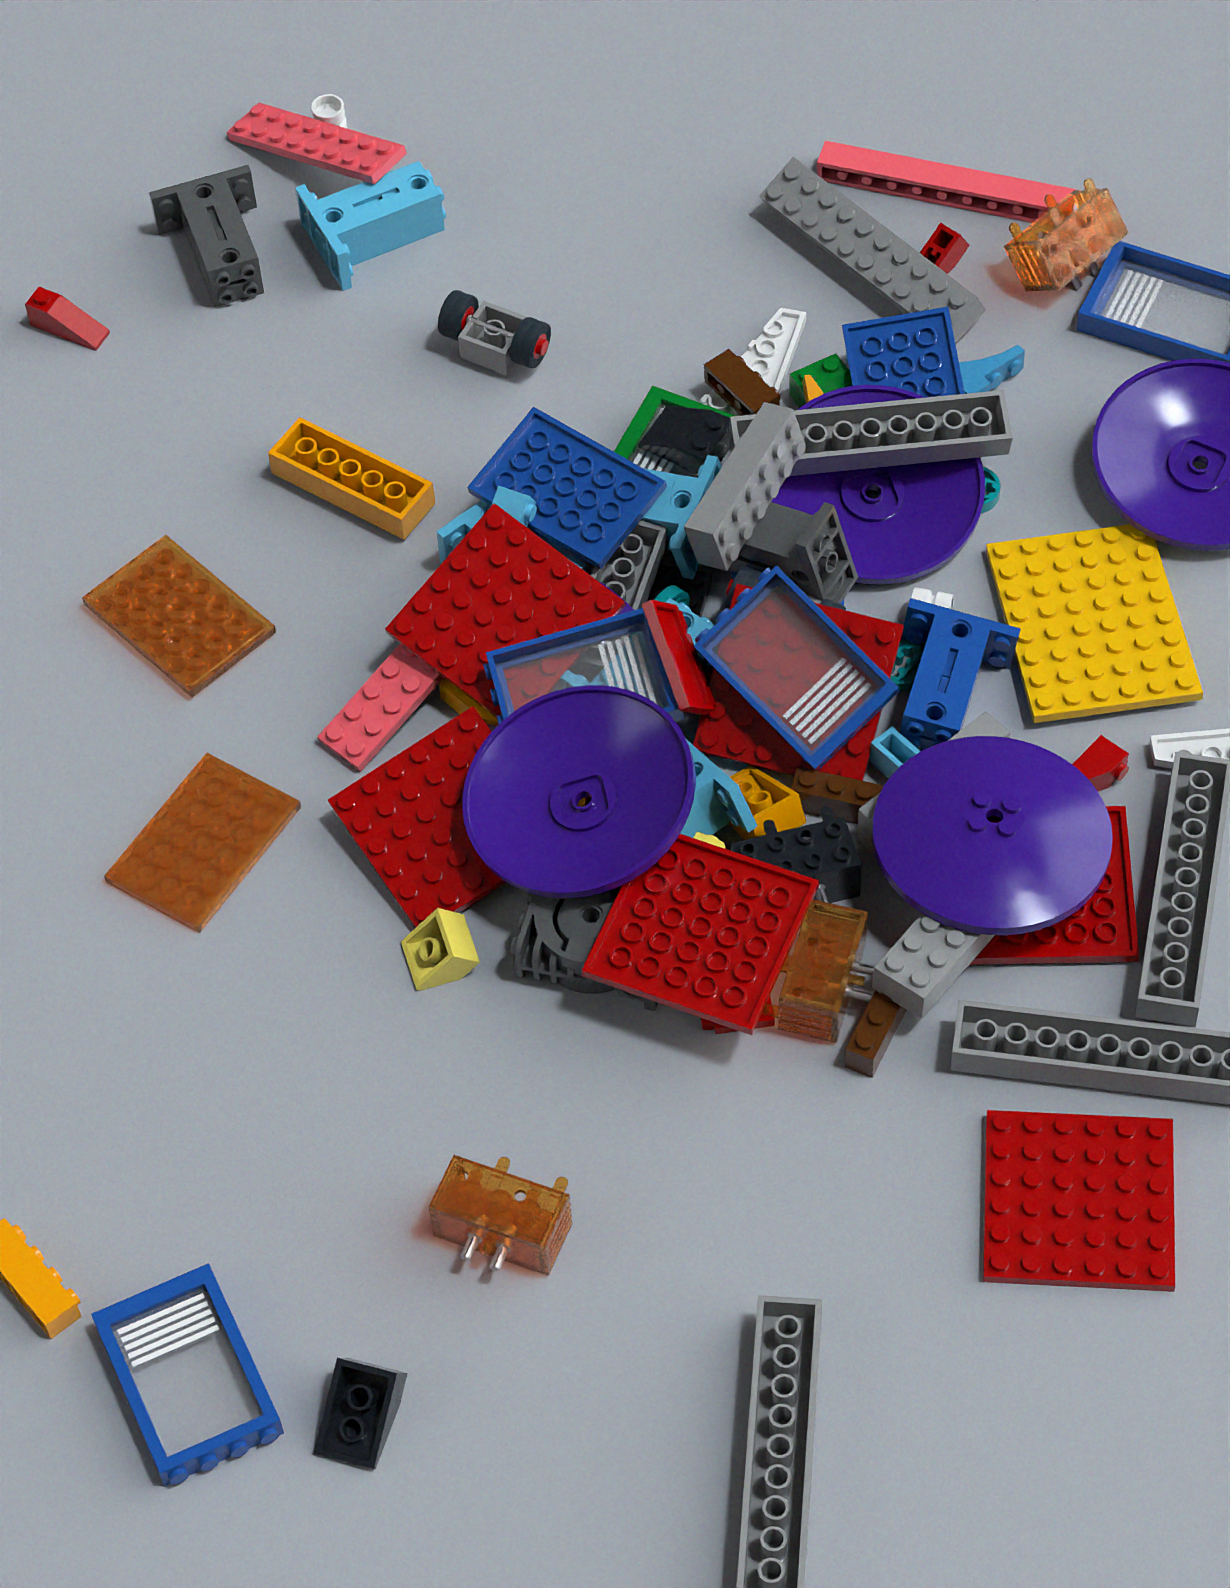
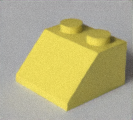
M437 908L401 941L416 990L421 991L460 980L480 963L464 914Z

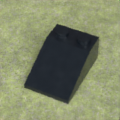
M666 406L639 442L638 448L698 474V470L701 465H704L707 455L716 456L721 462L730 450L728 436L730 418L710 409Z
M337 1358L314 1453L376 1469L398 1412L408 1373L351 1358Z

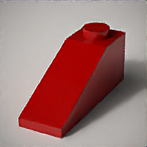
M940 222L920 251V254L948 274L955 268L970 245L961 234Z
M38 287L25 303L31 326L97 351L110 334L108 328L65 297L45 288Z
M1100 735L1072 765L1083 773L1099 792L1109 788L1116 780L1121 781L1125 777L1129 769L1127 766L1129 753Z

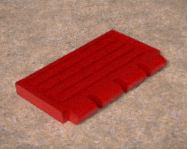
M649 600L641 604L679 710L703 715L715 711L716 703L710 687L706 686L708 681L701 662L696 659L698 654L693 647L694 643L691 635L687 634L689 629L682 611L675 604L656 600Z

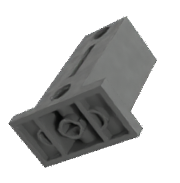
M249 165L149 192L158 234L161 235L184 228L214 307L264 293L259 259L240 212L257 208Z
M770 502L765 515L758 521L751 537L746 540L739 551L737 559L732 562L728 570L738 573L742 566H747L753 570L763 572L767 568L772 570L777 565L806 595L819 599L821 602L823 599H829L839 604L858 579L835 506L826 502L823 503L819 511L814 515Z

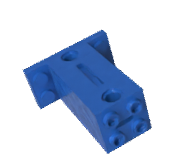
M910 598L901 639L908 640L913 644L924 642L926 645L903 714L899 733L919 751H923L936 744L948 741L961 731L982 662L990 663L995 667L1010 669L1021 628Z

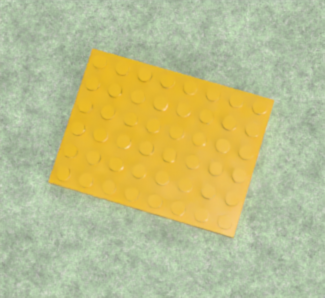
M1131 524L986 544V555L1006 625L1021 628L1014 655L1033 723L1202 700L1203 690L1154 538L1142 533Z

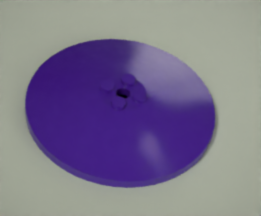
M1181 359L1149 367L1120 385L1107 399L1100 411L1093 433L1091 448L1092 465L1098 485L1113 509L1134 528L1147 536L1185 549L1200 551L1230 549V363L1210 359ZM1199 461L1204 463L1206 468L1197 469L1192 464Z
M857 385L824 393L807 402L798 410L925 397L891 386ZM980 457L786 477L779 488L777 496L771 502L811 515L818 512L824 502L834 505L858 575L856 582L864 584H893L913 580L937 570L949 562L966 545L981 515L985 496V476ZM876 490L880 496L871 499L866 496L865 492Z
M584 685L557 690L540 696L514 711L489 734L480 746L469 767L463 790L462 809L467 834L485 865L500 879L517 889L551 898H578L603 893L617 888L644 873L676 841L686 824L694 801L696 787L694 760L688 742L680 727L662 707L652 700L630 690L613 686ZM582 798H591V802L584 807L577 806Z
M974 736L949 740L929 747L908 759L890 776L877 799L872 824V842L879 867L886 880L903 900L917 911L943 925L985 935H1013L1032 932L1058 923L1075 913L1087 903L1102 883L1108 869L1113 840L1112 825L1104 801L1097 789L1083 773L1064 758L1045 748L1025 741L997 736ZM997 816L1002 821L992 823L987 820V817Z

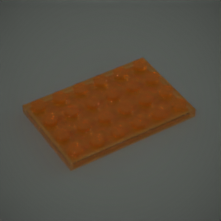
M164 535L82 597L83 604L190 697H194L276 633L274 624L167 535Z
M206 753L104 875L105 881L200 933L301 809V803L290 795Z

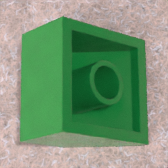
M837 353L789 373V395L799 408L806 404L802 384L804 375L810 374L823 393L852 386L850 370Z

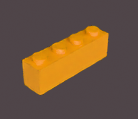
M3 1218L0 1220V1279L48 1337L52 1339L82 1317L78 1308L81 1301L71 1288L65 1290L60 1284L63 1280L54 1267L47 1268L43 1264L45 1259L35 1245L29 1247L26 1244L25 1240L27 1238L17 1224L11 1226Z

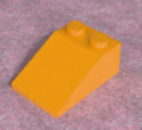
M752 765L730 776L739 785L757 823V827L749 833L740 825L736 827L731 822L729 823L743 840L766 835L763 828V823L766 820L774 821L778 832L797 828L806 823L797 792Z

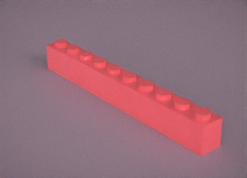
M831 141L824 142L817 161V175L828 183L1057 228L1068 229L1075 208L1076 189Z

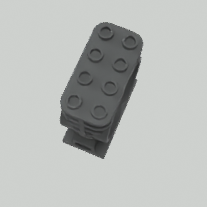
M622 885L603 893L578 898H551L528 893L527 904L529 906L527 912L523 911L519 920V929L521 930L519 936L513 937L510 950L511 954H515L512 969L516 970L517 976L524 977L527 970L533 971L534 980L541 981L544 974H547L551 978V983L559 984L575 992L597 994L616 989L621 997L644 1001V1009L656 1012L658 1006L657 1002L582 976L581 970ZM555 918H558L560 935L568 944L565 952L561 950L564 944L563 940L556 933L553 926Z

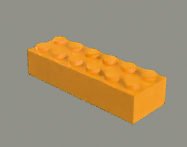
M301 417L295 421L268 452L272 474L403 540L406 539L435 505L432 482Z

